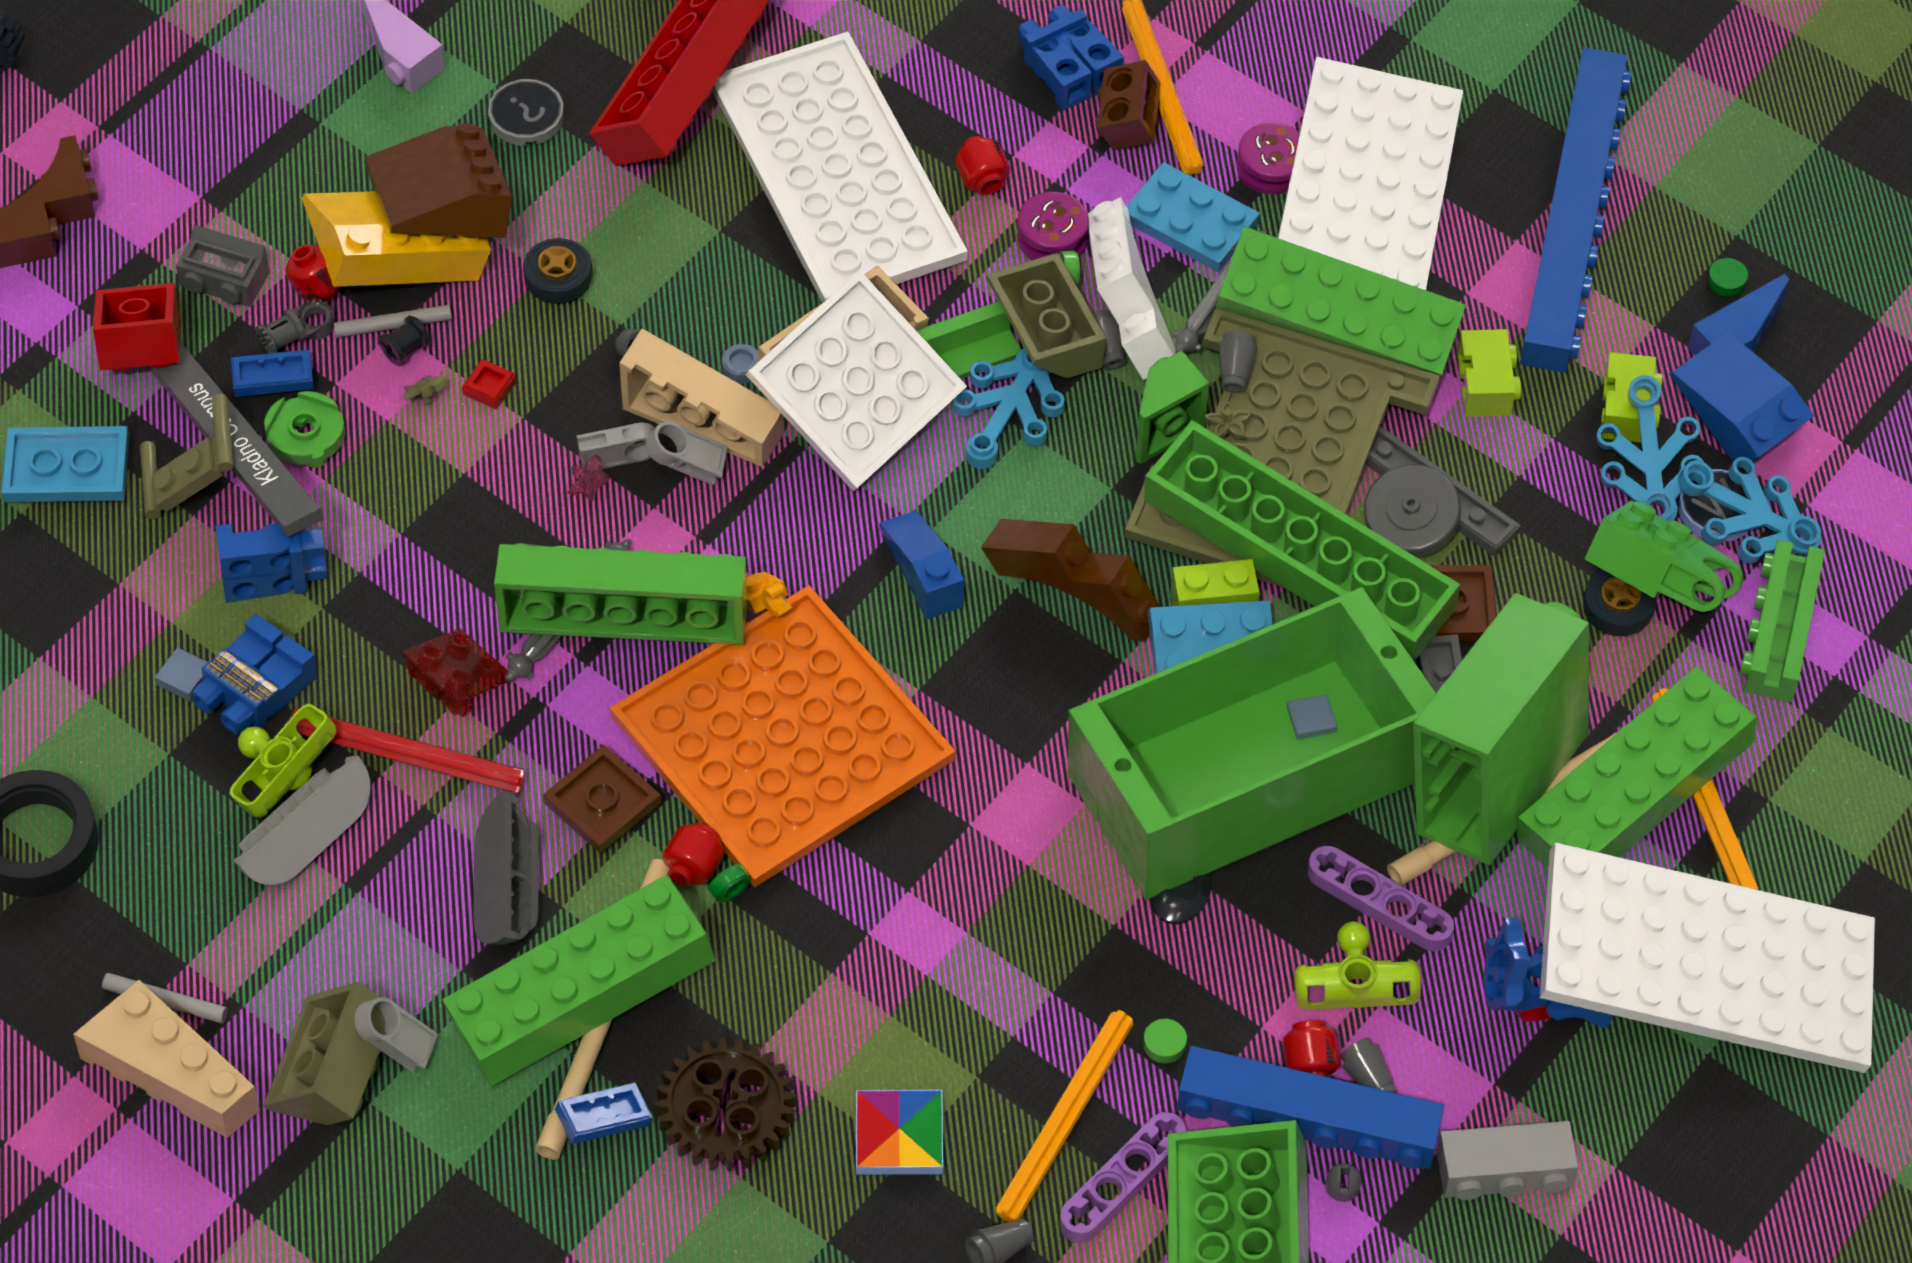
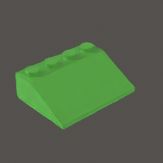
M1296 1120L1168 1133V1263H1309L1307 1147Z

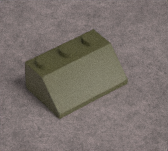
M1058 253L987 274L986 280L1034 366L1066 379L1102 368L1106 337Z
M360 982L306 996L263 1107L269 1111L324 1125L354 1119V1116L362 1106V1095L368 1079L376 1070V1059L380 1051L358 1034L354 1022L355 1011L361 1003L380 996ZM374 1006L371 1011V1022L374 1029L382 1034L385 1028V1019L382 1012Z

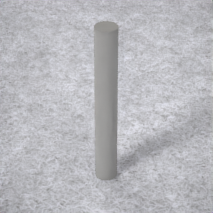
M450 305L334 322L335 336L340 338L396 329L404 324V319L409 315L415 316L422 324L452 320Z
M106 973L102 982V989L122 994L137 981ZM143 983L170 1009L222 1024L226 1020L228 1007Z

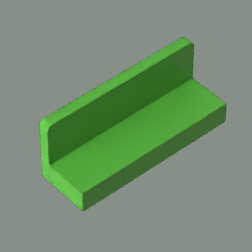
M999 301L916 330L960 379L970 376L971 366L978 361H986L992 366L1015 360L1017 353L1021 350L1010 330V321Z

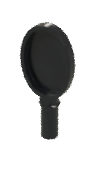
M1210 874L1194 876L1193 880L1170 890L1165 889L1160 894L1152 897V908L1155 915L1161 921L1173 925L1183 924L1195 918L1209 901L1212 889Z

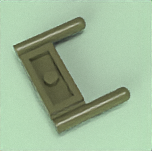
M218 393L211 399L215 438L207 437L159 470L157 468L155 444L151 441H145L140 445L144 510L147 518L155 519L160 517L161 510L168 512L223 476V472L233 469L228 399L226 395Z

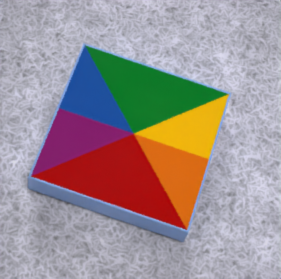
M856 1090V1175L943 1174L942 1090Z

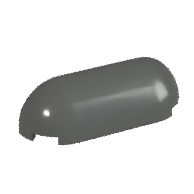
M507 791L499 794L486 808L477 827L474 841V930L481 942L496 946L513 944L523 939L536 926L538 919V832L535 822L529 825L526 817L516 804L520 800Z

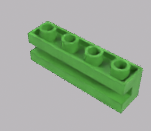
M1777 539L1774 553H1765L1760 576L1768 578L1766 587L1758 586L1753 609L1761 610L1759 619H1751L1747 641L1754 643L1752 652L1745 650L1740 674L1747 676L1744 692L1792 703L1800 677L1825 550L1809 546L1806 557L1791 554L1793 542Z

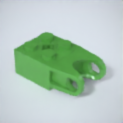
M1629 501L1603 518L1584 558L1652 598L1662 593L1701 612L1711 611L1718 607L1723 598H1729L1736 594L1743 583V572L1734 560L1690 534L1691 530L1686 525L1677 521L1663 519L1656 515V510L1653 507L1640 501ZM1716 568H1725L1732 574L1733 584L1731 588L1725 589L1723 581L1714 572ZM1695 591L1706 593L1714 597L1711 602H1704L1697 597Z

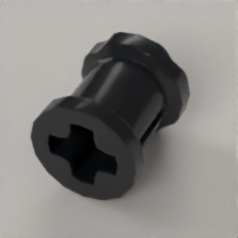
M409 315L404 319V324L392 333L380 335L378 342L386 357L393 364L400 366L404 363L405 356L420 346H428L431 343V339L421 321L415 316Z

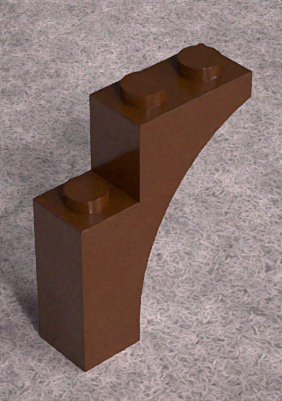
M76 135L60 138L56 156L43 177L21 197L0 208V268L55 257L56 252L53 241L60 240L57 225L95 217L92 202L99 200L94 178L86 179L85 173L92 171L87 149L79 150Z
M1000 519L981 546V549L999 576L1029 579L1064 591L1099 611L1118 626L1131 640L1144 641L1150 633L1147 612L1150 608L1160 606L1128 555L1092 553L1074 524Z

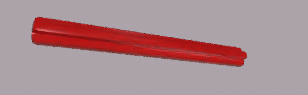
M299 709L294 710V712L292 713V716H293ZM329 717L336 726V735L329 743L513 793H519L524 786L525 771L523 769ZM306 718L301 719L296 726L297 732L306 737H310L317 729Z

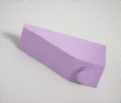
M362 0L363 13L382 60L385 73L394 84H401L409 92L414 93L445 69L443 45L387 0Z

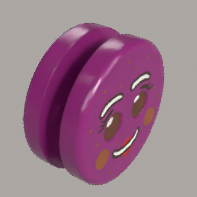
M1276 122L1262 123L1246 131L1240 140L1237 157V172L1243 183L1263 194L1277 195L1287 193L1300 132L1288 125Z
M1044 192L1031 197L1022 205L1018 214L1017 241L1020 249L1031 260L1055 253L1059 254L1060 251H1075L1080 256L1085 250L1088 241V213L1080 201L1065 193Z

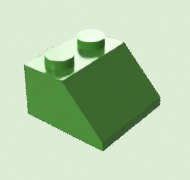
M1182 350L1169 358L1163 357L1157 360L1149 368L1139 413L1136 460L1139 464L1166 451L1192 420L1205 428L1204 415H1206L1209 382Z

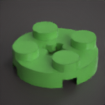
M311 391L297 393V398H292L288 401H285V397L278 400L272 405L265 417L264 426L268 447L278 458L285 462L296 465H308L313 468L323 466L327 462L328 457L332 456L340 448L345 437L343 416L339 412L337 404L330 397ZM306 423L312 424V431L307 433H299L295 429L297 426L304 427Z

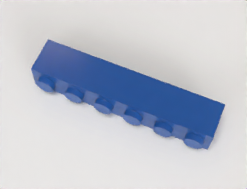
M1190 1046L1179 1088L1177 1110L1183 1111L1197 1119L1209 1117L1226 1121L1233 1127L1296 1120L1304 1139L1311 1141L1318 1147L1325 1149L1336 1147L1354 1151L1357 1155L1367 1159H1375L1377 1157L1388 1159L1410 1169L1420 1167L1430 1169L1444 1104Z

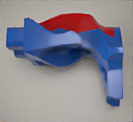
M1505 918L1497 938L1486 940L1483 985L1486 1002L1491 1010L1515 1011L1523 1022L1541 1021L1550 1018L1561 1020L1577 1017L1585 1019L1601 1028L1609 1027L1613 1018L1611 1014L1540 998V988L1532 985L1528 977L1534 976L1541 979L1543 946H1537L1535 954L1528 955L1524 945L1523 928L1520 920Z

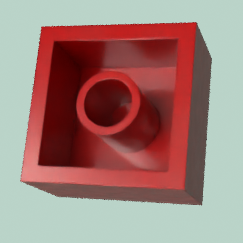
M175 283L96 290L93 334L100 371L113 370L120 372L129 370L132 367L142 366L161 368L173 363H179L181 319Z

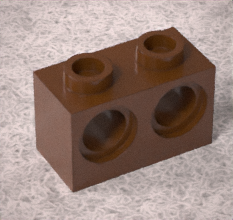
M1146 60L1104 69L1103 84L1099 87L1100 110L1099 115L1096 116L1095 125L1099 136L1105 138L1113 151L1155 142L1160 81Z

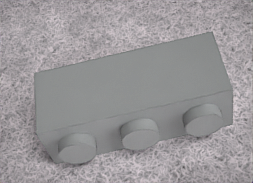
M1570 1121L1441 1131L1436 1151L1444 1198L1457 1197L1461 1200H1472L1481 1195L1497 1193L1511 1197L1520 1195L1524 1191L1533 1190L1557 1193L1574 1186L1579 1168Z

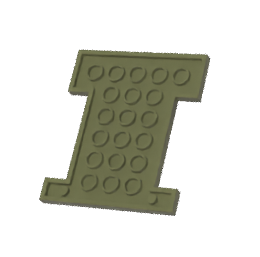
M1216 307L1203 338V347L1219 352L1218 343L1223 340L1224 333L1228 331L1250 333L1255 338L1254 344L1257 345V352L1245 384V390L1237 393L1224 390L1215 413L1221 414V404L1225 400H1228L1233 405L1234 411L1240 408L1252 411V417L1248 423L1243 425L1245 439H1236L1229 432L1222 439L1347 515L1389 404L1427 415L1439 385L1440 375ZM1210 424L1208 430L1214 433L1217 425ZM1144 482L1126 525L1124 538L1207 564L1239 560L1144 501ZM1255 570L1258 580L1283 587Z

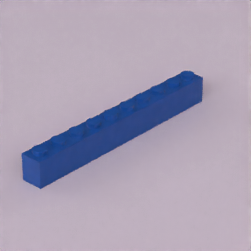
M1583 47L1520 365L1566 373L1569 358L1577 359L1581 336L1574 335L1575 327L1583 329L1587 309L1586 305L1580 304L1581 297L1589 298L1593 275L1585 273L1587 267H1595L1599 247L1598 245H1592L1591 242L1592 237L1600 239L1604 216L1597 215L1598 208L1606 209L1610 190L1609 186L1603 185V180L1612 179L1616 157L1608 155L1609 150L1617 151L1621 128H1615L1614 124L1615 121H1623L1627 100L1619 98L1620 93L1628 94L1632 71L1625 70L1628 55Z

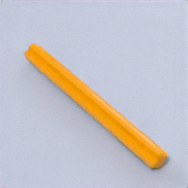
M1125 0L1122 12L1140 60L1147 61L1160 81L1158 108L1181 169L1189 176L1193 174L1198 175L1202 172L1204 163L1142 0Z
M1659 689L1652 696V702H1655L1669 689ZM1711 779L1692 797L1729 884L1758 890Z
M1124 1011L1112 1012L997 1205L996 1214L1003 1218L1004 1221H1017L1021 1218L1133 1027V1019Z

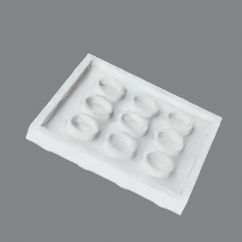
M860 270L745 374L853 492L967 387Z

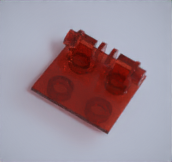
M460 628L405 650L401 654L407 659L405 666L408 668V675L424 686L428 693L433 692V697L436 700L442 699L441 703L453 715L466 716L473 707L470 703L472 697L508 682L505 680L508 670Z

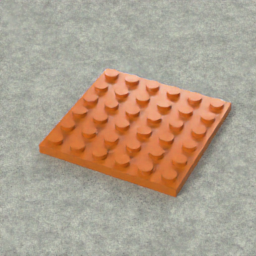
M810 585L785 599L786 602L791 604L792 609L777 617L768 610L746 623L744 645L714 643L610 707V717L700 823L713 828L720 835L724 852L735 865H743L751 876L750 883L754 888L956 760V751Z

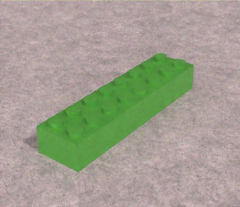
M1193 420L1145 476L1144 501L1239 560L1253 559L1255 570L1313 606H1318L1363 587L1414 662L1457 608L1461 584Z

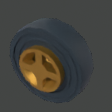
M563 238L546 239L534 245L526 254L523 263L525 285L532 295L542 301L555 304L570 302L580 297L589 288L593 276L591 258L584 247L573 240Z
M1604 570L1599 571L1589 580L1583 594V609L1589 622L1599 631L1612 636H1629L1640 632L1650 623L1656 608V597L1652 598ZM1619 602H1624L1623 606H1618Z

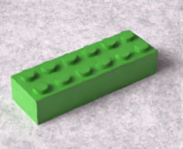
M1244 226L1220 290L1215 309L1217 307L1440 375L1441 377L1466 304Z
M522 543L499 545L494 581L499 632L744 645L748 607L746 557L730 554L702 555L689 552L663 553L651 552L649 550L625 551L608 548L586 549L570 548L567 546H529Z
M1696 666L1518 817V841L1548 868L1550 849L1555 842L1620 858L1755 742L1757 717Z
M666 874L442 999L454 1028L492 1087L716 960L707 933Z

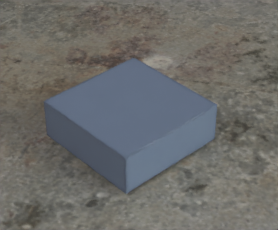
M177 647L155 676L156 685L191 702L193 699L192 692L203 681L201 668L207 661Z
M1327 695L1287 701L1286 708L1297 740L1337 732L1336 721Z

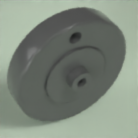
M1408 464L1390 469L1372 484L1365 498L1364 516L1367 528L1419 558L1439 551L1451 541L1460 524L1461 506L1458 492L1446 475L1429 466Z

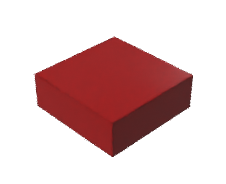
M481 359L463 384V395L497 410L516 384V374Z

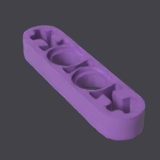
M1322 846L1316 848L1311 853L1308 863V877L1317 887L1423 949L1440 951L1450 944L1454 931V921L1446 911L1338 848ZM1328 862L1334 864V869L1329 868L1326 872L1320 870V865L1325 866ZM1345 872H1348L1344 883H1340V877L1344 878ZM1364 880L1373 886L1374 891L1366 896L1358 895L1352 890L1351 885L1356 881ZM1394 901H1400L1409 907L1410 912L1405 916H1394L1388 911L1387 905ZM1417 913H1420L1421 920L1417 919L1416 925H1412L1416 919ZM1435 925L1441 927V932L1436 931L1433 935L1427 933V928L1432 929Z
M1163 1112L1152 1117L1065 1203L1061 1209L1060 1229L1066 1239L1076 1243H1083L1094 1238L1168 1164V1136L1158 1143L1157 1152L1152 1146L1158 1141L1159 1129L1163 1132H1167L1170 1129L1174 1133L1186 1132L1185 1123L1179 1116L1174 1113ZM1139 1154L1146 1157L1150 1165L1144 1171H1133L1126 1165V1159L1131 1155ZM1104 1183H1113L1118 1186L1121 1194L1114 1200H1104L1097 1194L1096 1190ZM1090 1202L1094 1208L1088 1214L1087 1226L1083 1223H1079L1076 1226L1072 1225V1215L1077 1218L1082 1217L1089 1210Z

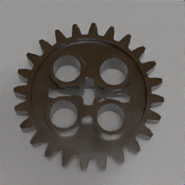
M720 1037L718 1048L712 1049L706 1040L702 1041L703 1052L699 1054L690 1047L686 1048L687 1061L685 1062L675 1057L673 1059V1070L675 1072L664 1071L662 1074L665 1085L657 1086V1099L659 1101L655 1102L656 1115L661 1116L658 1118L660 1131H667L666 1143L668 1145L678 1143L677 1151L679 1157L691 1151L692 1162L695 1166L703 1158L709 1159L711 1171H714L719 1161H725L728 1172H732L735 1160H740L746 1169L750 1168V1156L755 1155L764 1162L766 1160L765 1147L767 1146L778 1151L780 1149L778 1136L788 1138L790 1135L788 1123L795 1122V1109L792 1107L796 1106V1093L791 1092L793 1090L792 1077H785V1064L773 1066L774 1053L772 1051L760 1057L758 1043L752 1045L748 1051L743 1050L742 1038L737 1039L733 1048L727 1047L724 1037ZM731 1072H736L734 1082L732 1083V1100H729L726 1109L724 1131L722 1136L718 1137L716 1133L720 1125V1108H723L725 1104L728 1077ZM706 1078L718 1080L717 1083L712 1085L701 1083ZM749 1085H755L761 1088L756 1092H747L743 1090L744 1087ZM696 1116L709 1118L708 1121L703 1123L691 1121ZM740 1123H747L752 1126L747 1130H737L734 1128L735 1125Z

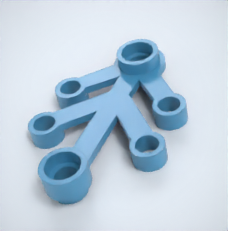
M1025 348L1017 353L1013 361L994 366L986 361H978L971 366L970 381L975 387L986 388L993 381L1016 376L1012 385L977 394L964 389L953 399V411L963 417L972 415L976 410L999 405L983 432L975 434L967 442L966 459L975 468L986 469L996 463L998 458V444L996 441L1015 410L1023 426L1024 441L1031 446H1039L1046 441L1047 425L1044 421L1037 419L1026 393L1032 383L1035 384L1041 397L1040 408L1045 416L1057 417L1064 411V396L1059 391L1054 390L1049 378L1052 372L1034 366ZM980 372H983V373H986V374H988V375L985 376V377H980V376H977L976 374H977V373H980ZM960 401H968V402H970V404H968V405H961V404H959V402H960ZM1053 401L1058 403V405L1049 406L1046 403ZM1031 430H1038L1041 433L1038 435H1033L1029 432ZM979 446H984V447H987V448L980 449V448H978V447H979Z
M1642 375L1635 378L1628 389V400L1633 407L1637 408L1642 451L1623 437L1619 428L1611 423H1606L1599 427L1596 434V443L1602 449H1613L1645 475L1646 489L1625 474L1624 467L1614 461L1608 462L1603 466L1600 480L1608 488L1617 487L1633 501H1640L1650 506L1652 504L1661 505L1664 513L1659 516L1667 521H1674L1678 510L1676 498L1682 493L1678 482L1679 474L1684 469L1686 463L1704 461L1697 455L1686 456L1680 464L1679 473L1664 489L1662 471L1686 443H1691L1698 437L1700 424L1693 417L1681 418L1675 427V432L1659 450L1654 406L1660 398L1661 387L1655 378ZM1642 389L1650 393L1651 398L1647 401H1642L1638 399L1636 392ZM1684 424H1689L1694 428L1695 432L1687 436L1681 432L1680 427ZM1611 431L1615 435V440L1613 442H1606L1602 439L1601 433ZM1609 469H1615L1619 472L1620 478L1613 481L1608 479L1605 473Z
M1736 458L1728 469L1730 479L1742 485L1747 498L1714 482L1713 471L1704 462L1691 461L1679 474L1678 482L1684 494L1688 496L1705 495L1742 514L1723 520L1711 518L1701 531L1702 538L1708 544L1719 545L1729 535L1764 526L1777 533L1761 539L1755 536L1746 537L1737 548L1738 557L1743 562L1753 564L1763 554L1774 552L1777 539L1793 542L1792 552L1799 555H1807L1809 546L1818 548L1820 545V526L1814 519L1808 516H1801L1790 493L1791 484L1788 479L1781 475L1772 476L1762 491L1755 475V465L1749 458ZM1737 467L1743 468L1747 474L1740 473ZM1690 479L1695 480L1698 485L1691 482ZM1772 485L1778 486L1782 493L1775 491ZM1767 499L1778 503L1783 517L1772 512ZM1710 528L1717 529L1720 535L1712 533ZM1797 534L1801 535L1804 538V540L1799 538ZM1746 546L1752 547L1756 554L1750 553Z

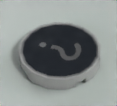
M520 79L505 84L494 93L489 101L488 116L493 132L503 141L514 145L527 146L526 142L536 141V144L543 143L557 134L563 124L564 105L559 93L549 84L538 80Z

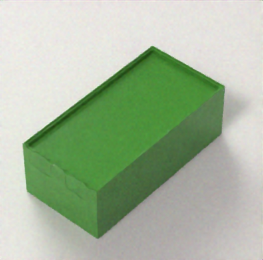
M1361 587L1070 709L1068 778L1076 786L1083 802L1092 816L1098 821L1110 845H1113L1122 864L1132 880L1134 879L1144 899L1147 900L1160 894L1165 889L1170 890L1193 880L1194 876L1212 872L1415 784L1413 722L1436 693L1366 591ZM1327 695L1336 721L1337 732L1297 740L1287 711V701Z

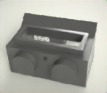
M195 224L191 239L176 264L180 286L194 293L202 292L221 298L227 303H238L251 307L270 273L264 245Z

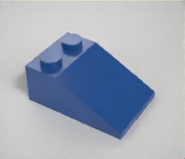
M1729 332L1722 335L1669 374L1732 462L1738 457H1746L1754 461L1814 417V414L1793 385Z

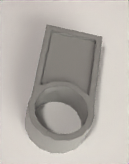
M670 421L661 422L648 434L646 439L648 454L659 464L666 465L710 485L715 484L716 477H722L727 451L726 445ZM658 434L670 437L677 447V453L666 450L661 445Z
M642 422L577 435L578 453L583 473L642 462L652 458L646 449V439L648 434L654 429V426Z
M386 997L367 1000L361 1003L355 1011V1028L365 1041L374 1045L411 1072L415 1071L416 1066L425 1069L438 1033ZM374 1006L382 1012L385 1019V1028L382 1034L374 1029L371 1022V1011Z

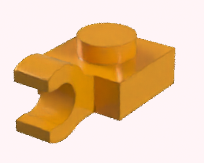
M765 571L747 577L748 611L757 614L767 609L778 617L792 609L791 604L783 599L789 594L782 580Z

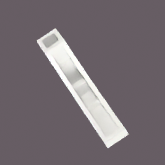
M1120 197L1112 202H1102L1088 213L1090 240L1097 290L1119 324L1123 348L1144 380L1148 376L1149 368L1157 360L1163 357L1169 358L1176 354V347L1160 312L1141 261L1128 208Z

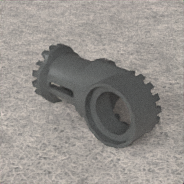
M312 299V302L308 300L293 310L290 308L285 310L284 316L265 326L262 324L255 326V330L259 340L264 339V342L261 344L262 346L266 345L264 347L265 351L268 354L278 353V349L297 339L301 342L307 338L312 340L326 338L334 329V317L330 305L328 306L326 301L323 303L321 299L319 301ZM313 314H322L327 317L325 322L318 326H311L305 322Z

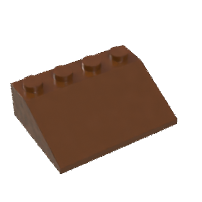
M462 123L458 126H444L365 156L364 165L390 233L506 238L512 194L483 128L469 123Z

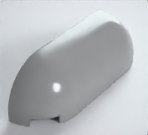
M346 757L345 764L330 774L326 768L320 770L252 830L239 844L240 849L243 851L241 856L234 859L240 870L250 879L261 884L278 885L285 883L295 877L362 815L370 796L369 774L360 757Z

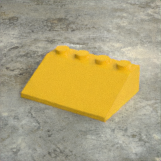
M375 191L303 194L302 197L320 251L325 258L333 287L477 281L480 279L491 251L486 237L390 233Z

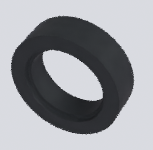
M27 770L16 772L0 779V822L12 811L31 804L54 806L65 812L73 821V831L69 841L61 851L51 858L36 863H19L11 861L0 854V891L19 897H41L59 892L76 882L88 870L95 858L99 835L90 800L77 783L55 772Z

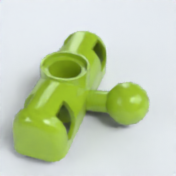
M306 704L292 716L272 740H270L268 733L261 727H247L238 737V747L244 756L255 760L232 785L230 789L232 798L253 817H265L288 790H295L308 781L312 772L311 764L336 735L335 724L325 712L312 704ZM303 718H306L317 728L307 741L296 730L297 723ZM249 780H252L262 790L260 795L252 802L242 794V787Z
M1352 921L1344 924L1337 935L1339 946L1347 954L1346 959L1342 962L1322 963V966L1306 967V964H1303L1296 968L1294 973L1295 1002L1299 1008L1304 1010L1412 1005L1417 1003L1421 997L1420 967L1412 959H1407V962H1391V960L1372 961L1364 956L1363 951L1367 949L1371 939L1369 930L1362 923ZM1352 979H1362L1366 982L1363 984H1353L1349 981ZM1410 982V995L1406 998H1395L1393 996V983ZM1324 986L1325 999L1317 1003L1308 1001L1307 987Z

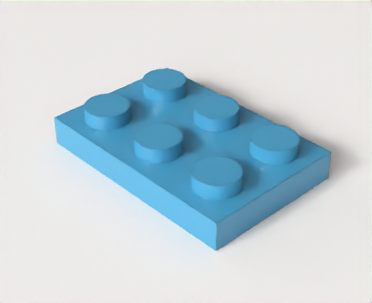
M1165 162L1159 166L1127 205L1132 227L1218 273L1234 254L1243 227L1254 229L1260 219L1259 212Z
M128 426L8 428L1 492L3 501H123L125 498L129 448Z
M1270 600L1150 608L1147 613L1154 674L1273 625Z

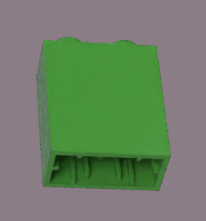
M1515 593L1413 722L1418 835L1490 866L1518 829V817L1543 796L1562 768L1589 735V622L1582 620L1573 609L1558 602L1542 604Z

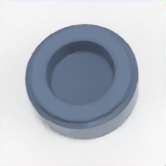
M736 344L729 347L722 356L723 374L740 384L751 382L745 374L756 365L757 349L747 344Z

